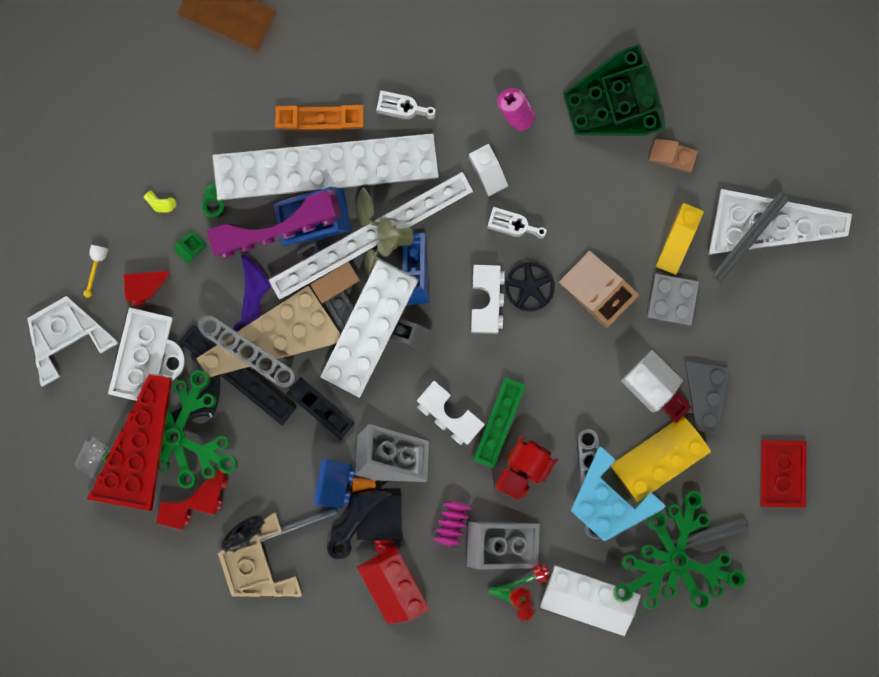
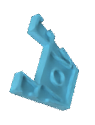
M600 446L571 511L603 541H606L664 509L666 506L651 492L636 509L630 506L600 478L615 461Z

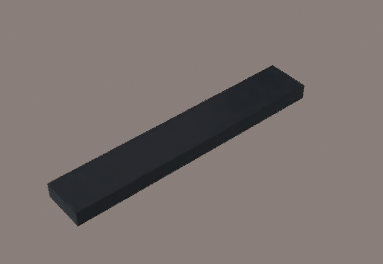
M194 325L190 327L179 341L197 357L218 345L204 336ZM247 368L220 374V376L282 426L296 410L293 405Z

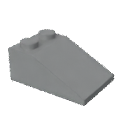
M369 424L357 436L355 475L382 481L426 482L428 480L429 441Z
M468 522L467 567L476 569H525L537 566L539 561L540 524Z

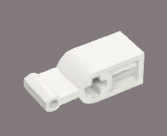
M380 91L376 109L378 114L401 119H411L415 114L427 116L428 119L435 118L436 109L433 107L417 106L412 97ZM406 103H409L410 108H412L408 110V113L404 112V108H402L405 107Z
M496 207L492 209L487 226L488 229L514 237H520L525 232L536 235L538 238H544L547 231L543 227L535 228L529 226L527 219L522 215ZM517 221H520L524 229L520 228L519 231H515V226L512 223L516 224Z

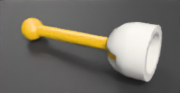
M91 244L90 257L94 262L87 290L83 292L85 298L92 296L91 288L98 262L106 258L108 248Z

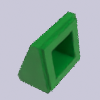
M191 230L176 243L173 250L187 264H190L207 247V244Z

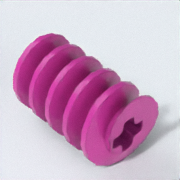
M509 88L500 93L497 104L508 123L517 131H523L532 126L535 121V114L522 91L516 88Z
M450 500L451 503H444L443 505L448 511L441 512V515L446 520L438 521L443 528L436 529V532L441 536L433 537V541L456 548L454 547L455 544H461V541L456 536L464 535V532L459 527H466L467 525L462 519L469 518V515L464 511L471 510L472 507Z

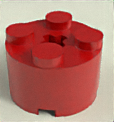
M520 436L507 457L509 461L507 466L518 473L522 470L528 474L527 479L535 484H539L540 481L545 482L559 458L555 456L552 459L549 450L532 440L527 443L523 441L525 437Z

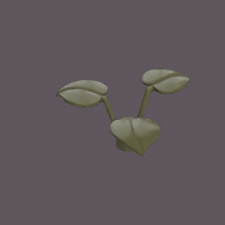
M362 188L356 201L357 220L361 226H367L368 223L377 226L378 250L374 252L373 249H369L364 258V272L368 281L378 259H380V254L387 256L393 249H397L398 246L411 245L413 243V232L411 228H397L396 225L393 226L387 218H381L379 222L372 219L374 215L372 199L367 190Z

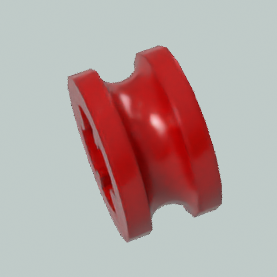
M374 540L376 544L374 551H387L392 548L391 545L394 543V540Z

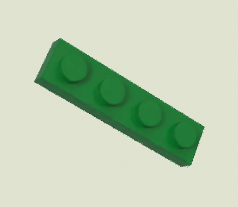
M505 377L473 461L494 469L526 385Z

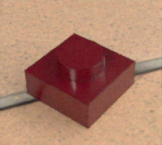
M678 391L661 407L672 422L675 423L692 408Z

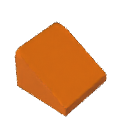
M369 478L353 479V494L376 491V480Z

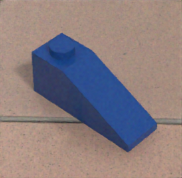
M414 233L413 243L403 246L402 271L419 279L407 305L429 303V271L425 233Z

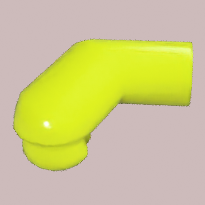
M152 190L143 196L154 211L159 213H169L177 206L174 198L159 199Z

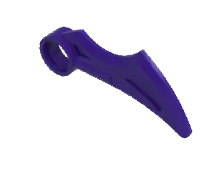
M241 255L245 277V294L241 320L233 326V330L236 332L241 325H249L261 317L260 301L263 295L272 288L262 270L245 255Z

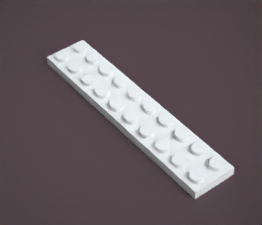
M433 134L212 156L217 201L317 191L327 187L347 188L438 178Z

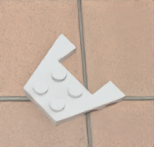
M67 296L27 318L36 356L39 381L42 387L60 378L50 356L86 335H90L101 354L119 344L115 338Z

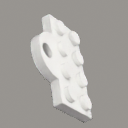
M129 307L108 394L137 401V396L148 374L172 377V381L181 375L185 367L184 353L179 345L168 340L173 322L172 317ZM172 357H176L179 360V367L176 370H170L167 366L168 360Z

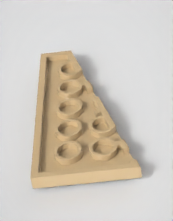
M309 286L238 331L240 335L276 359L337 344L341 336ZM232 335L222 342L230 344L233 342L234 336ZM219 345L196 358L210 377L250 367ZM249 345L241 349V355L244 357L252 353V347ZM263 358L259 364L269 362L270 359Z

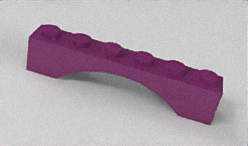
M326 190L308 196L302 206L291 217L271 228L250 230L235 224H224L206 231L213 255L222 256V259L235 256V252L242 250V252L254 250V245L262 243V246L275 243V239L279 237L283 239L296 236L295 232L300 230L303 233L315 230V225L323 223V226L336 223V218L342 217L335 191Z

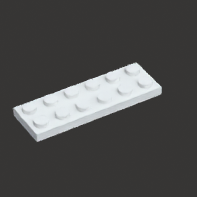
M378 259L324 368L321 378L359 398L361 397L419 279Z

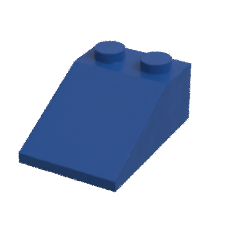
M327 187L274 203L277 223L280 224L291 217L302 206L308 196L326 190H333L336 193L342 217L336 218V223L323 226V223L315 225V230L304 233L300 230L295 232L296 236L287 239L280 237L282 246L334 237L351 232L343 188Z
M322 459L314 499L315 505L343 509L344 504H349L351 492L347 491L348 482L353 483L355 470L351 469L352 464Z

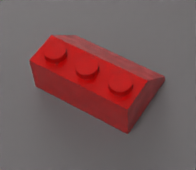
M397 546L357 566L361 577L387 624L410 621L430 610Z

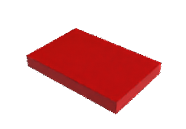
M761 440L760 507L806 508L807 441Z

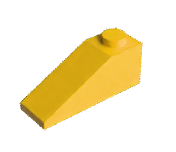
M685 203L680 206L655 267L674 275L677 274L704 211Z

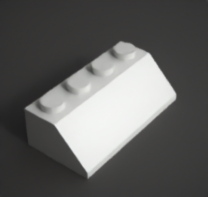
M553 565L551 577H549L540 608L625 636L634 617L640 594L633 592V596L629 601L619 602L613 595L615 585ZM620 589L619 596L623 597L625 593Z

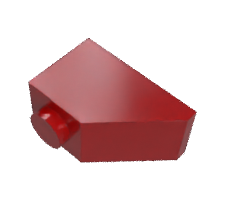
M169 271L123 274L125 301L131 303L132 306L145 305V301H151L170 279L171 273Z
M504 468L494 488L519 500L520 497L525 498L530 486L527 485L529 480Z

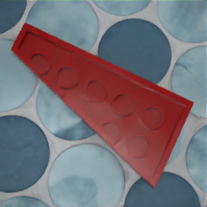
M148 374L137 396V401L132 411L129 412L127 421L120 431L87 500L146 511L153 510L172 377Z

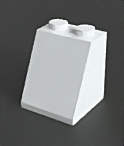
M651 350L621 382L651 412H655L674 395L683 380Z

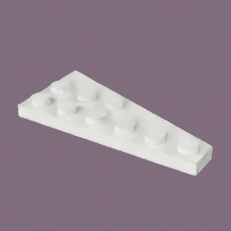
M721 189L708 255L731 252L774 199ZM787 202L749 249L847 237L852 214Z

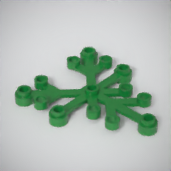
M196 370L191 374L190 382L193 386L189 395V384L186 381L179 380L174 384V390L178 393L182 405V410L176 423L170 406H168L162 445L165 447L160 458V462L163 461L165 467L163 470L159 467L158 472L168 471L170 467L168 461L174 450L181 471L177 481L183 488H192L197 483V475L190 470L183 447L198 454L202 466V475L205 478H214L217 474V469L211 465L210 460L217 463L220 471L223 473H233L238 467V461L234 456H222L214 452L218 449L226 450L229 448L230 440L228 437L219 436L215 441L200 445L185 436L183 429L191 412L203 407H213L216 404V397L212 394H205L202 398L197 399L202 388L207 387L210 383L209 374L202 370ZM203 375L205 381L201 384L199 377ZM181 383L184 384L183 391L179 390V385ZM207 397H211L212 402L209 405L206 403ZM174 433L178 434V439L176 441H174L172 438ZM221 439H224L226 441L224 447L220 446ZM110 451L106 452L104 455V464L106 463V459ZM228 460H231L233 463L230 469L227 467ZM209 467L212 469V474L210 476H208L206 473V470ZM188 475L192 477L191 483L186 481Z
M691 491L685 494L683 498L686 507L684 516H682L681 508L677 504L669 505L666 508V515L669 518H673L680 531L676 547L665 529L667 524L666 516L662 512H657L647 518L649 528L657 532L667 553L655 549L652 545H645L640 549V555L644 559L654 558L666 563L656 566L637 560L632 555L625 556L622 559V566L625 569L634 568L647 573L629 584L622 583L617 585L613 590L614 598L617 601H629L634 591L652 581L649 595L644 598L643 605L646 609H655L659 603L657 598L663 575L669 571L667 585L661 591L663 597L670 599L676 596V585L680 575L691 595L690 604L696 610L707 608L710 604V597L706 592L698 590L688 569L704 575L710 586L709 594L712 597H720L724 593V588L718 583L717 579L726 581L728 586L733 589L741 588L745 585L746 576L742 571L734 570L728 573L719 570L720 567L730 565L731 557L729 554H719L716 560L707 565L688 560V556L685 554L689 533L698 528L706 527L710 523V518L707 514H699L693 520L695 509L703 504V497L699 492ZM690 497L694 499L693 505L689 503ZM672 507L676 509L675 515L671 513ZM700 517H703L705 519L704 524L700 523ZM653 518L658 520L657 526L653 524ZM646 548L650 549L651 553L649 556L645 554ZM722 556L726 558L725 564L721 562ZM675 557L679 559V565L674 563ZM628 558L632 561L631 566H628L626 563ZM732 576L737 578L736 584L732 582ZM715 586L719 589L718 594L714 593ZM667 588L672 590L671 596L666 593ZM620 589L625 593L623 597L619 596ZM696 597L701 599L700 605L696 604ZM649 598L654 601L652 607L648 604Z

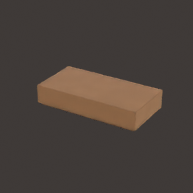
M349 262L310 284V286L323 304L360 280Z

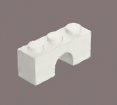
M473 266V289L486 291L490 297V303L484 309H472L471 333L498 334V329H503V316L499 315V307H503L504 293H500V284L504 285L505 272L500 271V266Z
M433 381L418 398L417 402L420 405L417 408L426 416L429 413L436 418L434 423L442 430L448 428L453 433L451 437L457 443L462 445L464 442L468 445L485 424L469 410L460 418L453 419L448 417L444 411V404L451 395Z

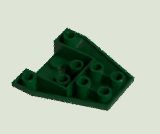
M640 44L618 51L563 93L575 135L646 136L665 130L664 110L651 66Z

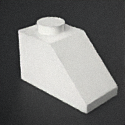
M489 144L469 154V160L488 196L508 187L499 162Z

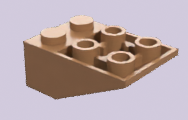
M590 251L558 282L606 329L639 296L628 283Z

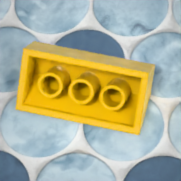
M683 416L677 423H670L615 461L611 468L633 500L639 502L648 496L650 492L652 493L709 454L711 450L696 429Z

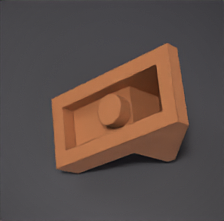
M655 139L649 160L691 173L698 151L680 146L677 141Z

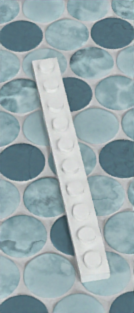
M460 172L374 221L379 222L381 218H387L397 228H409L470 194L473 190L463 172ZM368 224L270 278L269 282L279 300L377 246V226Z

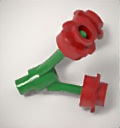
M539 562L537 566L532 567L534 574L516 582L506 584L505 586H490L489 594L495 595L499 599H504L519 610L516 616L521 619L520 622H523L524 619L528 622L536 612L532 609L534 604H530L531 593L528 589H524V587L516 589L514 587L533 579H537L539 584L543 582L548 583L547 578L551 577L546 564L542 566Z

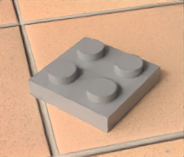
M655 274L647 318L691 326L699 282Z

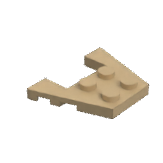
M276 512L264 519L265 524L260 529L262 532L255 535L249 541V545L244 544L234 553L232 551L225 552L224 550L218 553L231 596H302L297 576L278 582L273 581L260 541L262 538L282 532Z

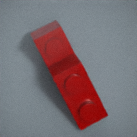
M217 470L214 478H208L184 502L170 503L161 501L156 523L183 530L185 526H189L192 513H189V509L216 515V511H221L224 499L220 498L222 489L226 490L229 477L226 476L227 473Z

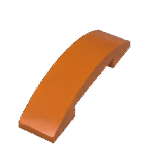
M341 105V107L275 106V128L288 130L364 128V105Z

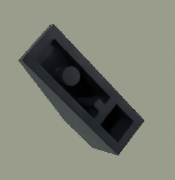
M302 377L286 393L340 440L355 424Z

